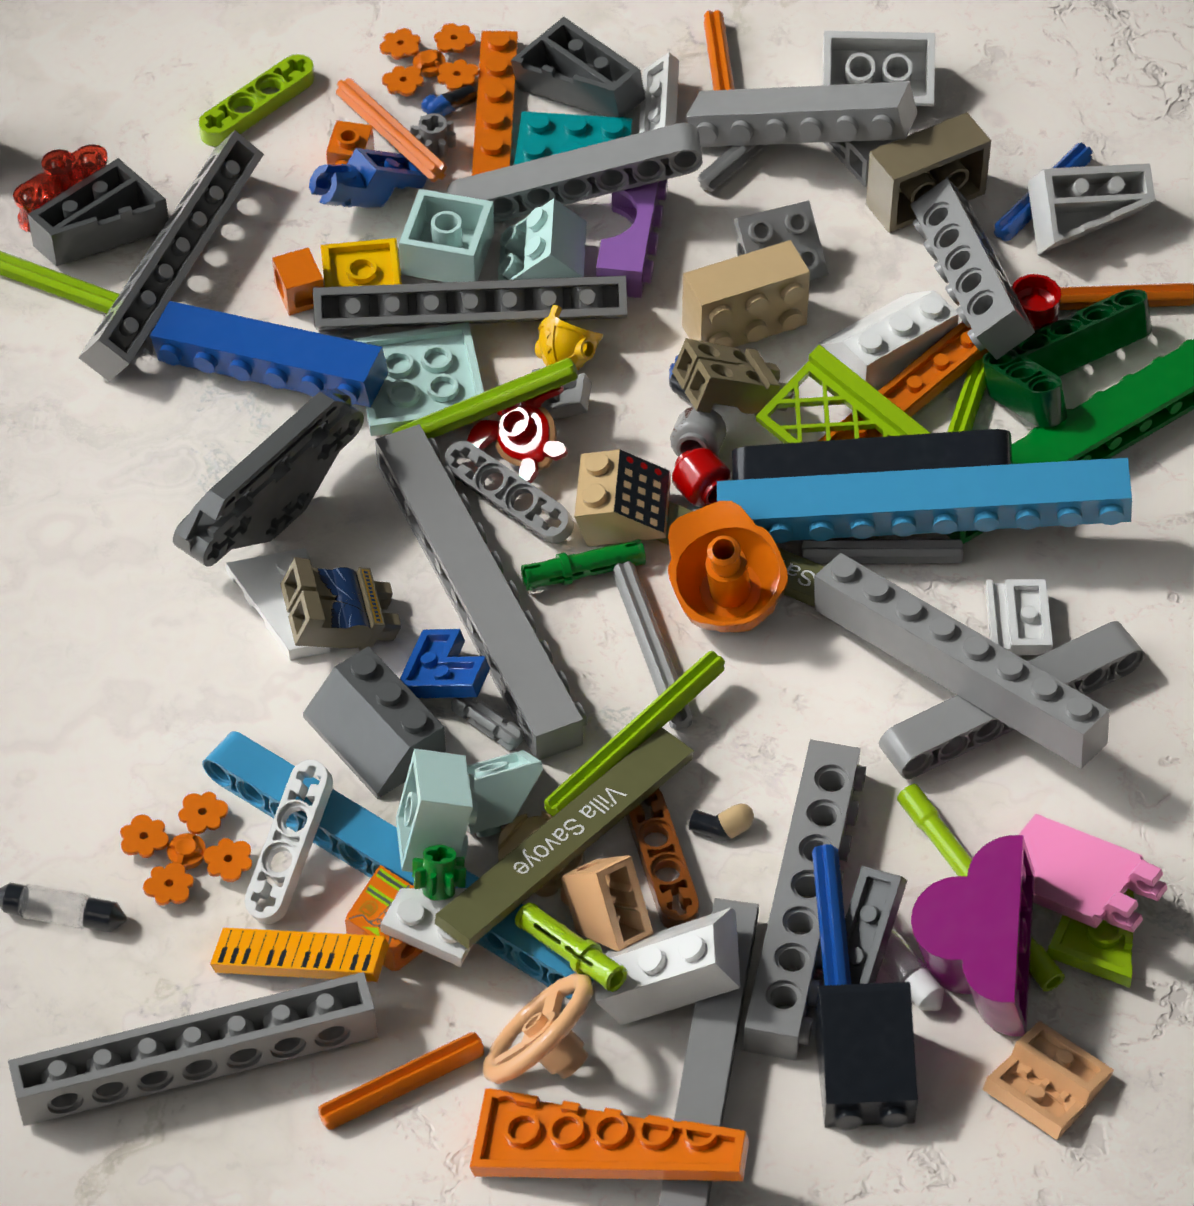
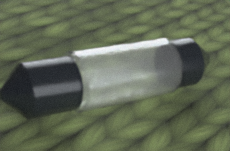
M8 883L0 888V908L3 912L20 915L24 919L113 932L127 921V916L118 902L92 898L88 894L34 884Z

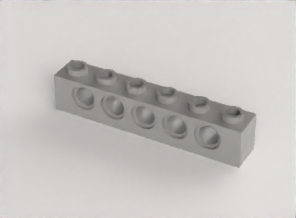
M945 178L910 205L917 217L913 224L920 235L927 240L923 244L931 257L937 262L934 264V267L938 274L948 284L945 286L947 293L956 305H960L956 309L957 314L968 328H972L967 334L977 349L982 351L986 348L997 360L1034 334L1035 331L971 206L948 178Z

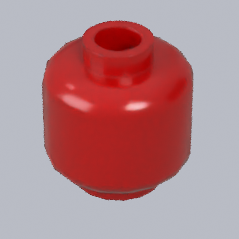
M703 447L693 449L692 451H685L677 458L672 473V483L693 506L701 508L717 502V481L731 480L732 473L728 466L712 450Z

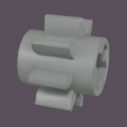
M431 113L421 116L419 126L413 125L410 127L411 133L439 159L447 156L448 147L456 148L454 122H447L440 114Z

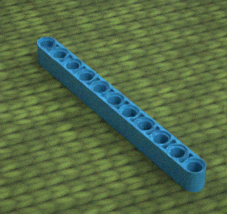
M237 731L230 732L202 762L205 772L214 782L272 818L275 817L288 779L295 767ZM314 777L303 780L308 790L311 784L318 785L320 782ZM332 789L313 843L370 878L382 865L414 886L412 872L402 871L397 828ZM300 797L295 799L301 800L309 806L313 804L307 797H305V800H302ZM293 812L289 815L286 826L295 832L301 830L307 823L306 812ZM466 870V887L464 888H468L479 877ZM524 904L517 907L476 942L547 987L559 979L576 973L571 969L570 962L546 947L528 932L516 926L515 917ZM573 993L567 995L565 998L571 1000Z

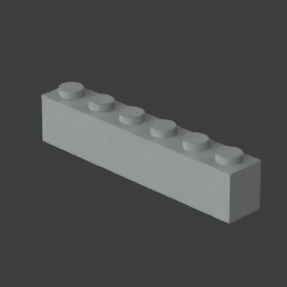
M910 81L700 91L686 118L689 124L694 125L698 129L701 147L906 139L918 112Z

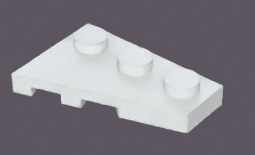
M306 548L227 562V574L233 582H237L244 592L245 599L252 608L255 607L265 621V627L289 660L330 652L329 647L295 646L288 618L290 613H287L280 583L294 557L309 559Z

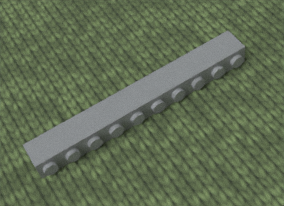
M420 424L375 439L377 466L480 656L486 657L490 666L489 674L517 726L523 729V737L534 757L542 760L583 745V726L587 725L585 711L580 702L574 703L569 695V683L563 671L556 672L549 645L545 640L539 641L536 635V625L529 610L523 611L520 607L517 588L512 580L506 581L504 578L501 559L496 551L490 552L488 549L486 533L481 523L473 522L468 499L464 493H457L454 475L448 465L442 466L439 449L434 438H427Z

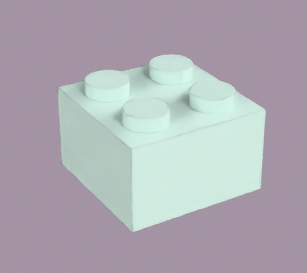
M419 189L399 241L401 275L445 283L478 281L494 236L493 201Z
M414 748L396 815L402 871L412 872L413 858L423 859L424 850L433 845L449 846L456 851V857L464 856L466 858L468 836L465 834L468 825H475L478 813V801L472 799L474 775L468 773L466 755Z

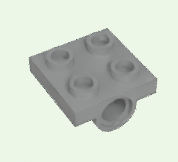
M809 200L738 217L734 220L738 235L736 242L737 256L791 240L810 271V280L829 275Z

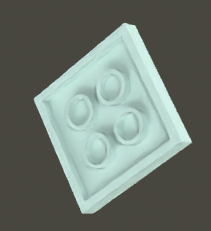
M469 322L353 338V341L381 346L389 371L371 408L365 407L371 436L391 434L394 428L484 392ZM488 416L477 421L488 420Z

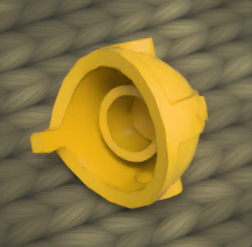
M553 305L549 316L539 325V339L535 344V354L539 359H543L546 366L570 358L577 370H580L588 360L593 358L603 334L582 329L560 320L559 316L562 308L558 305Z

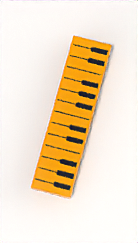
M223 928L210 965L215 973L337 979L364 972L366 981L378 982L389 943L385 936Z

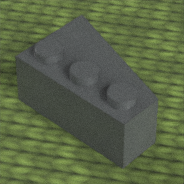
M564 16L511 59L519 90L603 116L623 118L646 99L640 69Z

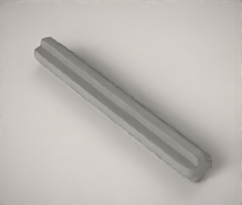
M629 561L624 564L618 563L613 569V577L658 696H660L678 677L635 565ZM688 704L668 721L672 729L680 730L681 728H688L692 724V714Z

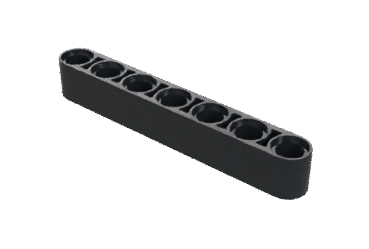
M1003 429L745 446L735 448L731 452L732 480L1013 464L1011 433Z

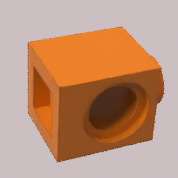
M309 247L272 257L275 285L288 314L293 315L314 309L313 288L324 287V283Z

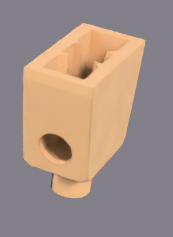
M632 856L596 859L563 874L561 879L563 885L560 892L561 900L565 905L569 906L575 929L580 935L615 951H621L654 934Z

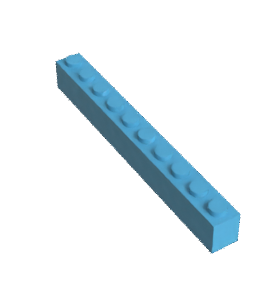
M1128 458L717 481V502L733 501L741 506L755 525L763 527L770 533L775 543L812 539L826 541L831 538L848 537L866 539L871 536L884 535L904 537L920 533L950 534L956 531L974 530L990 532L995 529L1010 528L1030 530L1036 527H1075L1082 524L1100 523L1115 525L1120 522H1131L1132 493Z

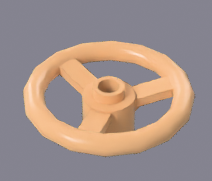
M571 974L544 989L524 1006L491 1045L483 1062L484 1077L488 1081L501 1084L517 1078L538 1062L551 1074L557 1073L562 1079L575 1073L587 1059L588 1053L583 1048L584 1042L572 1029L586 1011L593 996L592 979L588 975ZM573 993L570 1002L560 1014L563 998ZM523 1032L525 1035L521 1043L509 1049L517 1035Z

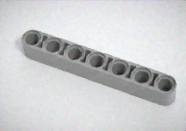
M677 123L457 179L448 185L446 191L448 194L493 201L494 223L530 214L535 208L542 207L553 198L563 205L695 172L703 163L699 131L692 124Z
M1113 621L1028 662L1082 694L1087 695L1133 672L1143 662L1145 652L1120 622ZM956 695L889 728L880 738L879 747L904 779H912L1014 729Z

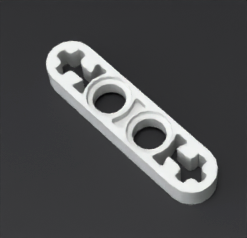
M308 759L301 761L292 770L245 895L244 902L247 911L263 924L276 923L285 916L333 788L332 775L322 763L316 760ZM315 773L320 782L318 785L311 784L308 790L303 780L305 778H312ZM300 797L302 800H305V797H307L313 804L309 806L307 803L295 799ZM296 811L306 812L307 823L301 830L296 832L287 830L286 822L289 815ZM282 851L290 852L292 854L290 867L283 872H274L271 867L273 857ZM267 877H269L277 883H283L282 887H279L277 884L274 883L272 887L265 880ZM270 894L275 900L274 906H266L263 911V908L258 905V901L260 898L267 899Z

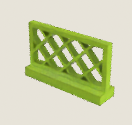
M820 344L809 354V361L756 415V421L784 444L802 442V433L825 432L826 441L831 440L830 431L854 430V439L859 438V430L876 429L883 437L930 433ZM810 376L822 386L823 397L799 398L798 387ZM827 391L830 392L833 396L828 397ZM794 392V399H788ZM845 404L852 410L853 421L829 422L828 405ZM823 406L825 423L801 424L800 407ZM795 407L796 425L780 426L770 418L778 408ZM858 416L865 421H858ZM797 433V439L791 434Z

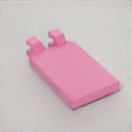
M1035 814L1019 833V835L1024 836L1035 871L1033 903L1091 927L1097 928L1104 919L1113 926L1134 932L1143 921L1140 913L1134 912L1138 907L1137 900L1124 894L1129 888L1138 895L1159 901L1168 889L1165 882L1159 881L1163 876L1162 869L1143 860L1142 855L1041 815Z

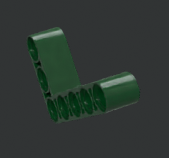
M1139 289L1119 292L1035 330L1034 334L997 360L990 352L986 353L983 356V366L988 395L1036 426L1052 427L1061 424L1067 418V409L1060 376L1150 335L1152 324L1147 293Z

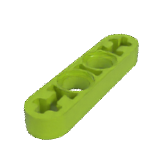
M290 55L209 109L198 121L200 138L203 143L217 147L233 131L242 134L309 88L315 80L313 61L305 55ZM269 87L279 89L275 94H264L261 92ZM239 106H249L253 108L251 111L247 113H238L234 111Z

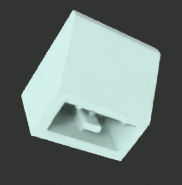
M555 198L542 207L535 208L529 216L516 225L509 226L501 234L498 281L584 277L587 221Z

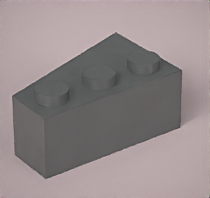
M119 158L28 214L33 246L56 267L159 234L169 219L166 198Z

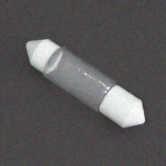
M893 927L881 964L882 969L893 982H910L911 1000L920 1010H940L942 1008L944 989L929 973L926 964Z

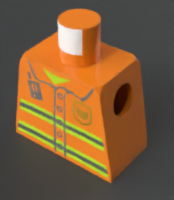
M380 865L346 916V934L385 936L389 943V948L383 966L391 971H399L421 954L423 950L380 932V926L400 888H414V886Z

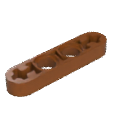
M657 789L644 800L648 806H651V818L645 820V813L640 804L626 815L660 921L668 929L698 919L699 899L664 796L660 789ZM651 833H661L667 837L668 841L664 845L654 847L648 845L644 838ZM670 867L678 871L680 875L676 880L665 882L657 878L655 874L659 869ZM678 894L682 910H686V914L678 915L676 909H673L672 896Z

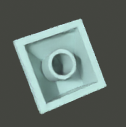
M520 750L467 765L468 773L474 775L472 799L478 801L475 825H468L467 831L470 834L476 833L477 837H487L501 832V825L512 823L543 771L542 762L525 750Z

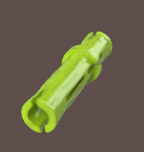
M528 902L519 909L515 917L516 926L520 929L522 928L546 947L570 962V967L578 974H587L607 991L614 992L623 985L627 977L626 967L619 965L602 953V948L599 944L591 939H582L565 925L542 911L534 903Z

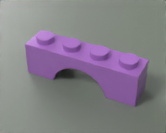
M668 179L612 193V211L628 219L632 226L622 234L601 239L596 265V277L626 276L627 297L642 298L644 283L652 282L654 261L649 260V255L657 254L658 233L654 232V227L661 228L663 205L658 204L659 200L666 201Z

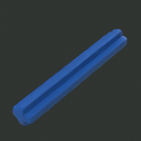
M1077 143L1052 168L1085 167L1092 160L1091 154L1093 151L1083 143ZM1029 191L995 223L994 234L997 238L1000 237L1004 242L1010 241L1032 219Z
M831 844L814 847L812 856L824 985L851 984L839 851L837 847Z

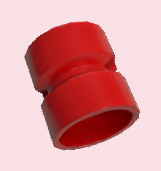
M1028 274L1018 278L1013 283L1012 288L1034 331L1058 320L1062 294L1059 285L1053 279L1040 274Z

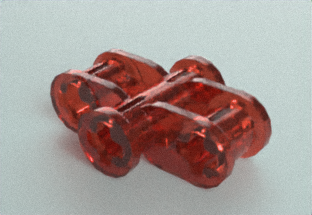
M90 144L80 147L73 153L58 149L45 154L41 160L44 172L20 184L13 192L14 203L20 210L17 216L20 228L26 232H31L28 219L29 213L106 166L108 154L105 148L100 145Z

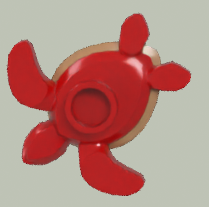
M558 387L526 400L521 405L519 403L497 412L501 417L500 421H480L470 431L467 442L484 450L490 443L496 441V448L501 457L510 464L520 467L519 475L529 483H532L539 474L538 470L546 469L553 460L557 461L568 455L567 447L557 441V430L552 415L546 408L541 407L546 400L560 395L564 391V387Z

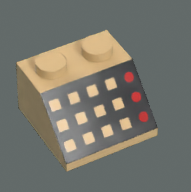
M620 449L581 454L574 517L587 547L626 543L636 539L644 541L666 538L671 485L670 471Z

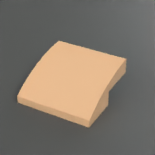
M1038 1021L1015 1043L1011 1056L986 1078L983 1090L1058 1140L1094 1100L1110 1079L1114 1070L1043 1022Z

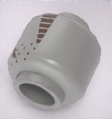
M693 406L686 408L679 415L670 436L671 447L674 453L679 457L685 451L704 447L718 455L727 434L726 423L714 409L710 413L696 411Z

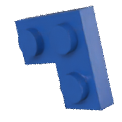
M461 629L422 630L400 680L417 698L478 697L489 673L490 666L485 656L458 657L465 643Z

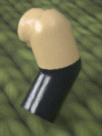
M743 803L733 805L716 816L694 810L689 822V830L721 841H728L751 827L754 813L750 806Z

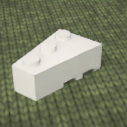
M1150 163L1049 168L1041 170L1027 182L1038 255L1137 214L1155 201Z

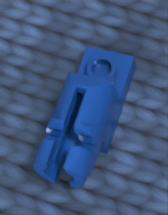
M355 148L347 164H325L316 168L310 178L309 189L312 195H321L322 197L319 202L325 205H342L349 208L353 206L380 208L388 201L395 187L399 189H405V187L422 189L428 178L402 154Z

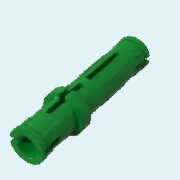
M636 539L623 544L611 545L578 554L567 555L565 552L556 554L555 558L547 561L522 565L521 574L527 591L559 583L566 586L571 585L573 580L612 572L618 563L624 564L629 561L635 566L645 565L646 554L643 543H641L640 539Z

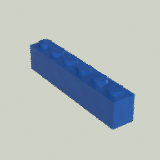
M173 301L168 302L150 334L158 361L168 365H181L198 369L204 373H217L234 377L240 381H253L276 389L284 388L298 391L312 397L322 390L337 388L351 397V405L356 404L371 408L389 373L381 346Z

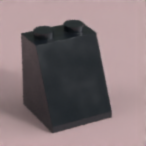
M910 982L819 986L815 1038L824 1127L851 1130L859 1126L883 1125L888 1128H897L905 1124L915 1123L918 1093Z

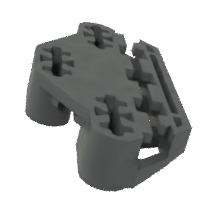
M337 388L318 392L201 498L191 512L177 526L173 535L174 546L209 567L216 564L232 549L266 543L275 539L307 509L339 452L359 433L363 425L364 415L352 407L351 397Z

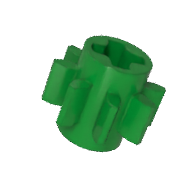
M433 845L426 848L423 852V859L413 858L412 877L414 878V888H422L423 895L431 900L442 901L450 899L455 895L456 887H466L464 856L456 857V851L445 845Z

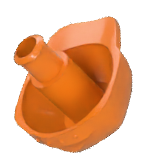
M718 501L680 516L670 525L668 533L671 561L668 566L669 579L685 615L694 625L721 633L745 632L759 625L774 612L776 604L783 596L787 587V568L770 533L763 527L755 525L741 506L733 501Z

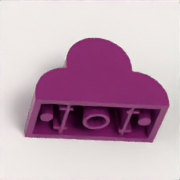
M1023 835L1003 836L984 845L973 857L967 876L948 877L931 884L916 900L911 915L913 934L929 973L940 986L949 991L960 994H972L977 1010L985 1023L992 1029L1010 1036H1023L1027 1033L1035 871Z

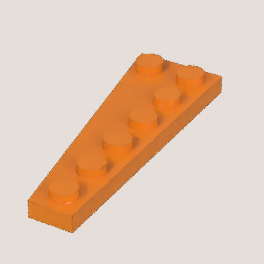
M485 1089L470 1169L474 1177L743 1181L749 1139L744 1130L690 1121L678 1122L670 1118L654 1115L639 1118L623 1115L622 1110L605 1107L603 1112L582 1108L581 1104L563 1100L561 1105L540 1101L538 1096L497 1089Z

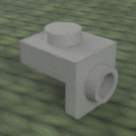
M585 373L578 374L576 381L563 385L564 391L560 395L546 400L541 407L546 408L554 420L587 413L592 382Z

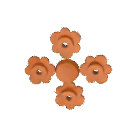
M454 23L445 24L441 28V32L434 34V41L437 43L438 51L424 50L419 52L420 36L412 35V31L407 28L398 29L395 33L385 34L384 42L379 46L382 54L391 55L393 59L415 56L413 59L414 66L406 68L396 66L392 72L385 73L382 76V83L387 87L388 93L411 96L416 92V87H421L424 84L423 77L437 76L438 83L446 84L447 89L450 91L468 85L472 86L475 83V77L479 74L478 66L467 64L463 59L456 60L454 63L445 62L443 54L448 52L462 53L465 51V47L475 44L476 37L470 32V27L467 25L458 27Z
M205 792L202 796L191 793L184 797L182 802L183 809L179 811L178 817L181 822L186 823L190 833L177 835L170 842L168 835L164 832V822L161 820L152 821L149 816L143 814L135 816L131 821V825H125L120 830L121 837L123 838L121 849L127 855L139 853L141 857L149 858L154 854V850L159 851L167 847V855L172 863H169L165 868L162 866L154 867L151 870V877L143 884L144 893L149 897H155V902L160 906H165L170 901L174 904H182L189 899V888L194 885V878L191 874H187L186 870L196 868L202 863L203 859L208 864V874L213 877L221 876L226 882L237 881L241 877L242 871H248L252 868V860L250 858L251 847L247 842L237 841L233 843L231 839L223 838L218 842V846H210L206 849L203 839L196 835L205 832L207 828L209 830H217L221 826V819L228 814L227 803L223 800H217L213 792Z

